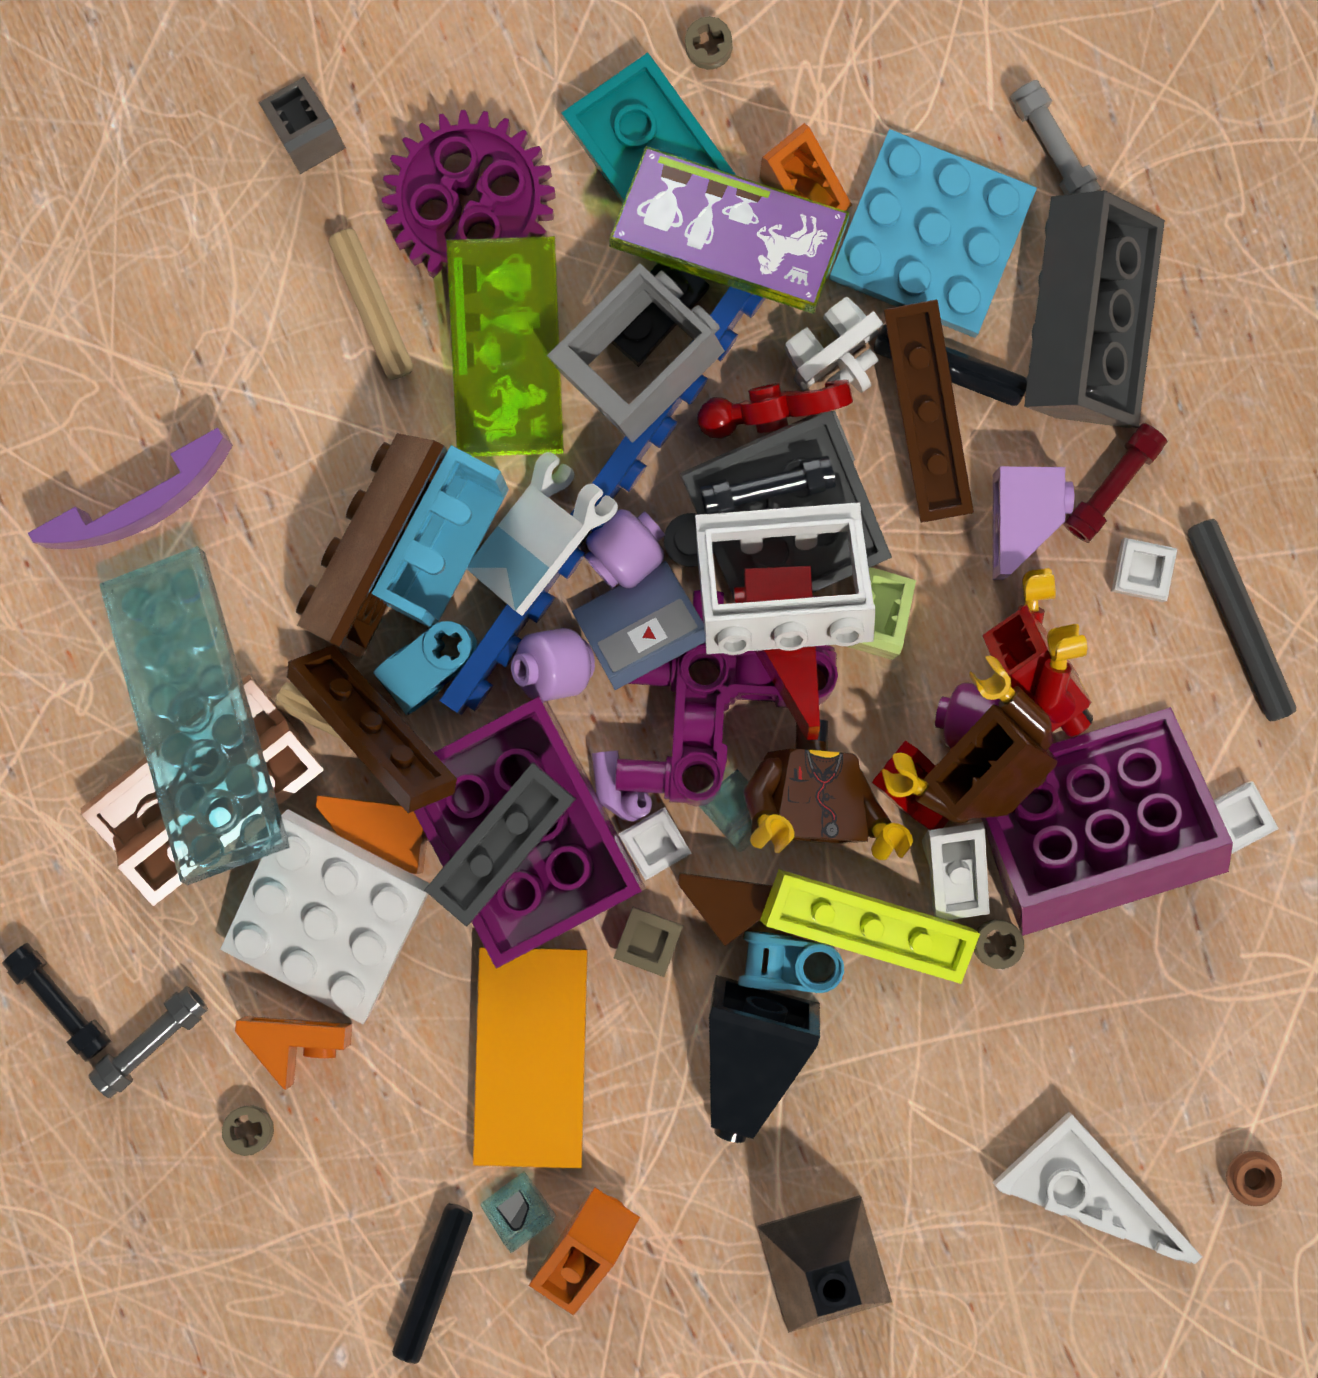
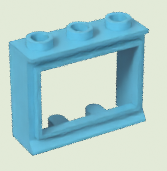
M451 445L372 594L383 600L388 607L428 628L437 624L509 491L501 471Z

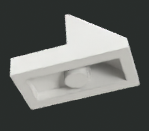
M983 822L928 830L922 839V844L930 869L934 916L945 920H954L990 914L986 840Z

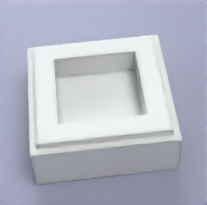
M1129 538L1122 539L1111 592L1166 602L1177 548Z
M1249 781L1214 799L1233 842L1231 854L1279 829L1253 781Z
M665 807L619 833L621 840L645 881L692 854Z

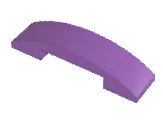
M216 428L171 453L181 473L92 521L88 513L73 507L28 532V535L33 543L42 547L65 550L100 546L137 534L167 518L191 500L215 475L233 445L228 436L219 428Z

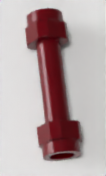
M1142 423L1125 443L1124 446L1127 452L1087 503L1081 501L1075 507L1072 514L1069 515L1068 519L1064 522L1066 529L1080 540L1090 543L1107 522L1104 517L1105 513L1144 463L1148 465L1153 463L1161 453L1164 446L1168 443L1165 436L1151 425Z

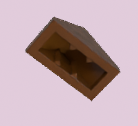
M680 872L678 877L679 887L724 946L761 919L773 886Z

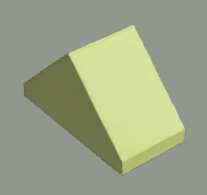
M870 567L869 574L873 602L875 604L874 641L858 643L847 647L893 660L900 655L903 648L916 580Z

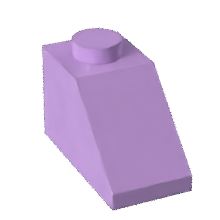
M1000 466L993 474V580H1004L1010 576L1065 522V514H1072L1074 508L1073 482H1065V467Z

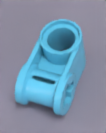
M442 621L433 625L412 643L402 647L388 657L373 673L405 715H409L432 699L443 689L446 683L458 675L477 648L478 642L474 633L468 627L452 621ZM445 634L455 638L461 636L462 641L457 645L460 655L457 658L449 655L441 656L440 651L445 647L441 638Z
M744 931L743 939L748 942L745 975L739 976L738 985L765 990L786 991L788 989L825 993L834 989L841 982L844 974V963L838 950L831 945L814 940L792 938L793 936ZM768 948L769 956L767 971L763 973V953L764 949ZM815 952L827 953L834 960V972L825 981H813L806 976L803 970L805 960Z

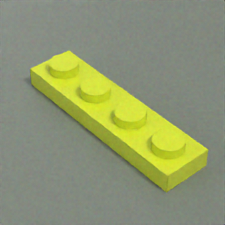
M778 869L760 919L765 926L959 984H962L980 933L972 927Z

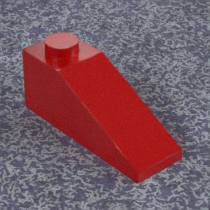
M811 566L745 569L744 587H734V603L813 597ZM816 646L802 647L793 651L781 649L755 651L806 740H818L820 711Z

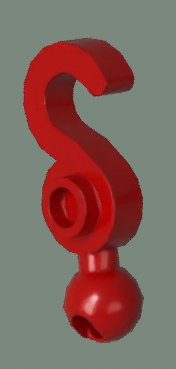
M845 379L826 382L825 388L806 392H781L779 383L767 384L748 390L750 399L741 403L733 404L722 397L710 398L700 408L697 424L704 434L716 439L730 436L736 430L737 425L740 424L747 426L756 425L757 433H767L789 425L787 417L809 416L839 409L853 403L849 380Z

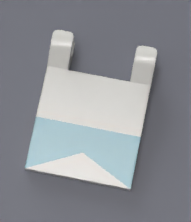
M551 452L543 453L538 458L534 467L531 484L477 551L467 568L470 573L521 616L532 605L588 532L609 521L618 510L617 502L610 496L605 495L602 497L603 490L595 484H587L581 489L576 500L573 516L548 498L568 487L574 479L573 469L566 464H561L557 472L552 475V471L559 465L560 459ZM600 497H602V500L600 501V503H599L597 506H595V503L597 502V500H598Z

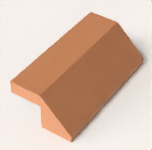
M249 674L81 807V815L117 853V866L120 871L154 906L324 769L285 714L276 708L274 701Z

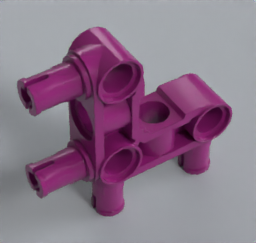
M696 590L693 592L692 605L703 621L701 590ZM717 591L718 605L724 604V593ZM704 642L628 683L670 686L671 692H676L672 756H667L666 761L617 759L616 790L664 794V799H669V802L686 803L692 806H703L712 802L719 794L727 762V745L722 743L724 711L729 709L730 704L734 705L736 700L775 702L776 707L788 708L755 651H747L738 655L724 653L707 654L706 643ZM830 645L816 646L817 669L824 674L826 679V686L818 691L819 705L825 702L832 694L838 678L837 653L835 648ZM702 660L712 662L719 670V677L709 685L697 684L689 675V669L694 663ZM694 766L706 768L713 777V785L703 793L691 792L682 781V776L687 769Z

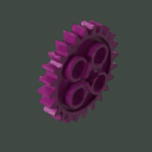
M466 110L460 111L458 124L452 126L443 113L439 114L440 130L435 132L424 123L419 124L423 140L417 143L410 138L404 137L402 141L409 154L407 158L398 155H391L390 157L392 165L400 172L399 175H386L383 177L385 186L396 192L395 194L383 197L382 204L387 210L398 211L385 220L389 230H403L395 239L399 250L414 245L409 256L411 263L416 266L428 258L427 271L429 276L434 278L445 267L447 268L448 279L451 284H453L451 243L471 242L467 239V235L472 226L478 223H486L495 228L493 237L487 242L530 240L531 238L547 240V231L538 222L554 220L553 209L542 204L556 198L554 187L541 185L552 177L550 165L535 166L543 157L542 149L540 146L524 150L529 140L527 132L522 130L511 138L509 136L510 122L507 118L500 121L496 128H492L487 111L482 112L477 124H470ZM462 153L471 158L470 165L462 172L453 173L443 168L445 161L453 154ZM486 157L493 158V162L486 168L482 177L480 176L476 185L480 201L470 200L466 204L455 237L451 240L446 239V233L454 226L462 212L459 195L469 196L472 193L483 160ZM500 177H512L519 182L516 191L509 196H499L491 191L492 184ZM430 200H440L447 204L446 212L437 220H427L420 216L421 208Z

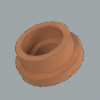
M1245 1151L1237 1155L1230 1162L1226 1172V1183L1230 1193L1241 1203L1248 1206H1263L1271 1202L1278 1195L1282 1186V1173L1276 1161L1269 1155L1260 1151ZM1252 1168H1258L1261 1173L1260 1182L1254 1187H1247L1244 1181L1246 1172Z

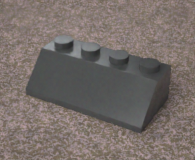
M1105 190L1051 196L1049 217L1045 225L1046 240L1042 270L1038 280L1039 295L1035 323L1032 328L1033 342L1029 373L1026 378L1027 387L1024 407L1058 419L1125 428H1139L1164 219Z

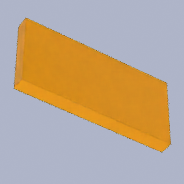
M479 947L473 1166L582 1168L588 949L534 948L512 961L495 968L485 947Z

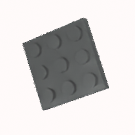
M832 411L805 417L680 473L697 515L706 514L701 498L700 486L724 479L728 481L729 485L800 468V461L828 456L834 472L835 488L809 495L805 489L734 506L735 512L860 502L868 568L892 558ZM848 532L817 534V545L809 550L798 549L795 545L794 536L763 538V548L755 554L744 553L741 550L740 540L712 542L713 553L733 599L734 587H744L745 569L811 566L812 593L853 575Z

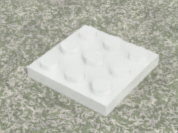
M287 809L278 820L220 950L347 1017L364 1024L370 1016L428 896V893L424 890L430 883Z

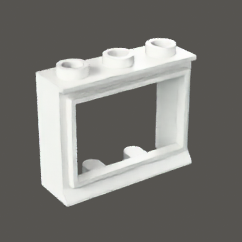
M860 502L695 515L697 557L707 654L724 653L738 655L747 651L770 649L793 651L810 646H853L858 643L874 641L875 604L873 602ZM848 532L855 594L718 605L712 542L740 540L741 550L744 553L755 554L762 550L763 538L794 536L795 545L798 549L809 550L817 545V534Z

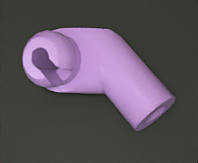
M618 751L592 753L596 795L601 805L623 820L637 821L645 817L652 808L651 796L648 793L616 790Z

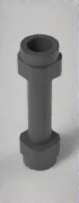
M186 986L179 993L175 992L164 1002L167 1011L118 1056L113 1057L107 1054L95 1065V1069L89 1074V1079L99 1092L107 1098L113 1097L117 1092L121 1093L133 1082L130 1073L181 1027L190 1030L202 1019L201 1016L208 1011V1007L194 990Z

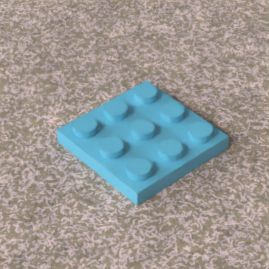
M889 129L830 273L829 280L896 307L937 299L942 325L976 338L1037 187Z

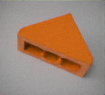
M805 123L762 157L759 178L767 188L843 213L852 206L811 128Z

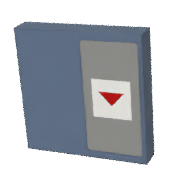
M666 561L662 562L635 587L624 588L619 585L572 611L614 690L705 642L704 623Z

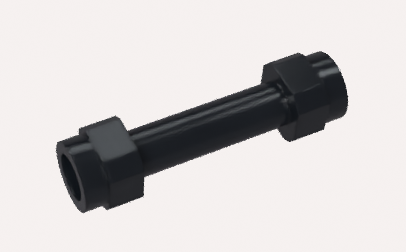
M828 456L802 460L800 461V468L732 485H729L726 479L711 482L708 485L700 486V493L705 513L714 514L735 512L734 506L804 489L809 495L835 488L836 484L831 461Z
M29 943L23 944L2 962V965L8 970L7 973L17 985L25 982L71 1036L66 1043L85 1062H88L101 1052L111 1040L96 1020L88 1022L43 970L47 962L39 952L35 951Z

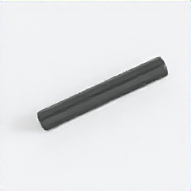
M1208 519L1192 526L1188 530V536L1266 718L1269 721H1277L1296 712V704L1218 522L1215 519Z

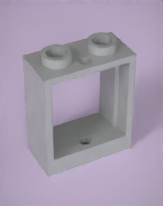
M640 263L547 355L559 372L632 443L725 352L715 335L720 329L716 321L699 305H696L692 310L686 307L679 300L683 292L663 271H660L654 277ZM653 302L694 341L628 404L588 365Z

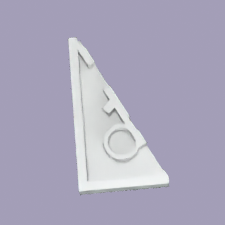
M1070 1112L1065 1114L992 1182L1002 1193L1014 1195L1040 1205L1046 1210L1061 1216L1071 1217L1082 1224L1123 1240L1125 1238L1172 1259L1196 1264L1202 1258L1198 1251Z

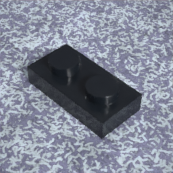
M667 254L650 271L654 277L660 271L669 276L683 292L679 300L690 310L709 290V284L679 258ZM651 302L611 343L639 367L677 324L656 304Z

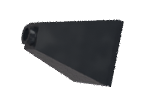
M716 975L709 1013L711 1128L715 1129L714 1133L718 1137L734 1143H743L746 1137L754 1139L818 1046L820 1039V1003L774 990L740 986L737 980Z
M861 1195L757 1225L788 1333L892 1302Z

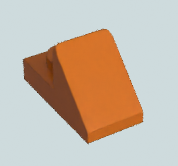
M244 1016L236 1020L235 1032L278 1084L287 1090L294 1085L297 1047H304L303 1056L336 1058V1050H344L351 1045L353 1023Z

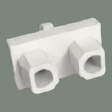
M845 297L831 307L823 316V319L838 337L835 341L823 348L809 328L806 327L785 343L784 349L796 369L794 381L803 392L837 366H839L840 371L829 378L827 382L843 379L849 380V383L861 393L871 387V382L865 371L879 361L877 356L870 348L856 359L852 354L879 334L878 329L883 326V322L874 311L866 316L848 297Z

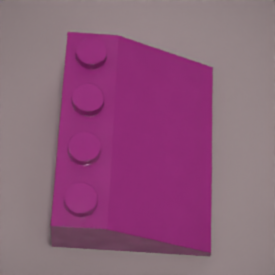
M540 696L434 752L457 778L455 793L415 810L414 813L443 867L532 763H536L576 798L573 804L472 921L495 968L512 961L642 892L646 888L547 701H543Z
M1171 707L1053 743L1049 750L1057 758L1058 762L1056 767L1047 775L1045 782L1038 788H1035L1010 814L981 818L1005 894L1022 936L1229 872L1233 847L1232 839Z

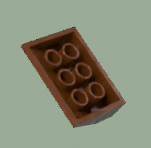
M397 433L391 445L384 442L380 446L371 464L370 470L376 474L366 492L361 489L358 490L346 512V518L351 520L342 539L334 537L323 555L321 566L325 567L326 570L317 587L309 585L298 603L296 613L301 615L297 626L362 659L388 609L387 604L374 596L372 592L447 453V449L443 444L431 439Z

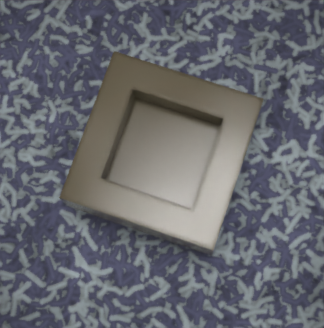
M632 907L614 959L665 977L683 925Z

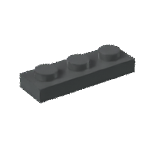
M532 763L424 891L467 927L573 804L576 798L536 763Z

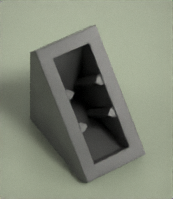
M305 77L259 102L300 174L346 148L331 117Z

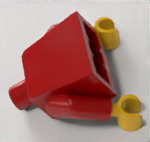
M1050 568L1030 570L1024 574L1022 579L1025 604L1020 605L1018 611L982 636L990 655L998 659L1011 679L1010 686L1012 688L1019 686L1048 714L1052 724V732L1061 727L1067 736H1077L1092 724L1093 715L1087 709L1092 702L1077 671L1068 659L1086 656L1087 640L1084 635H1079L1078 623L1055 627L1049 632L1046 631L1042 625L1045 610L1038 606V600L1056 598L1055 578Z

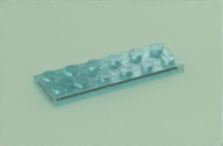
M196 546L100 583L99 586L179 881L190 885L289 848V841L206 553Z

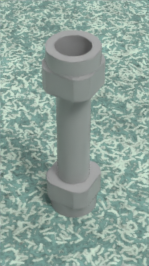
M1033 80L1016 90L1010 96L1015 105L1014 109L1022 122L1030 120L1064 179L1059 186L1064 195L1101 191L1102 189L1097 182L1098 178L1091 166H1081L1050 113L1048 107L1051 105L1052 99L1045 87L1042 88L1038 80Z

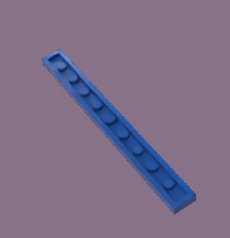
M736 277L710 314L720 327L715 335L725 350L717 360H723L738 338V334L732 330L742 315L745 314L752 318L764 302L769 291L763 288L762 285ZM702 374L633 443L626 436L623 438L592 482V484L603 490L602 497L606 495L614 499L621 488L628 492L631 491L647 465L641 462V459L652 444L658 448L662 447L677 425V421L671 418V416L682 401L689 405L693 403L708 380L707 377ZM600 497V498L597 500V502L595 503V506H597V505L600 503V501L602 500V497ZM604 524L588 532L523 616L513 610L508 604L505 606L439 701L460 715L465 712L467 707L474 712L479 708L493 687L487 681L490 674L498 663L504 667L510 664L515 656L518 644L522 640L517 636L529 619L538 623L555 598L548 593L560 575L566 579L570 578L586 554L579 549L591 531L602 528Z

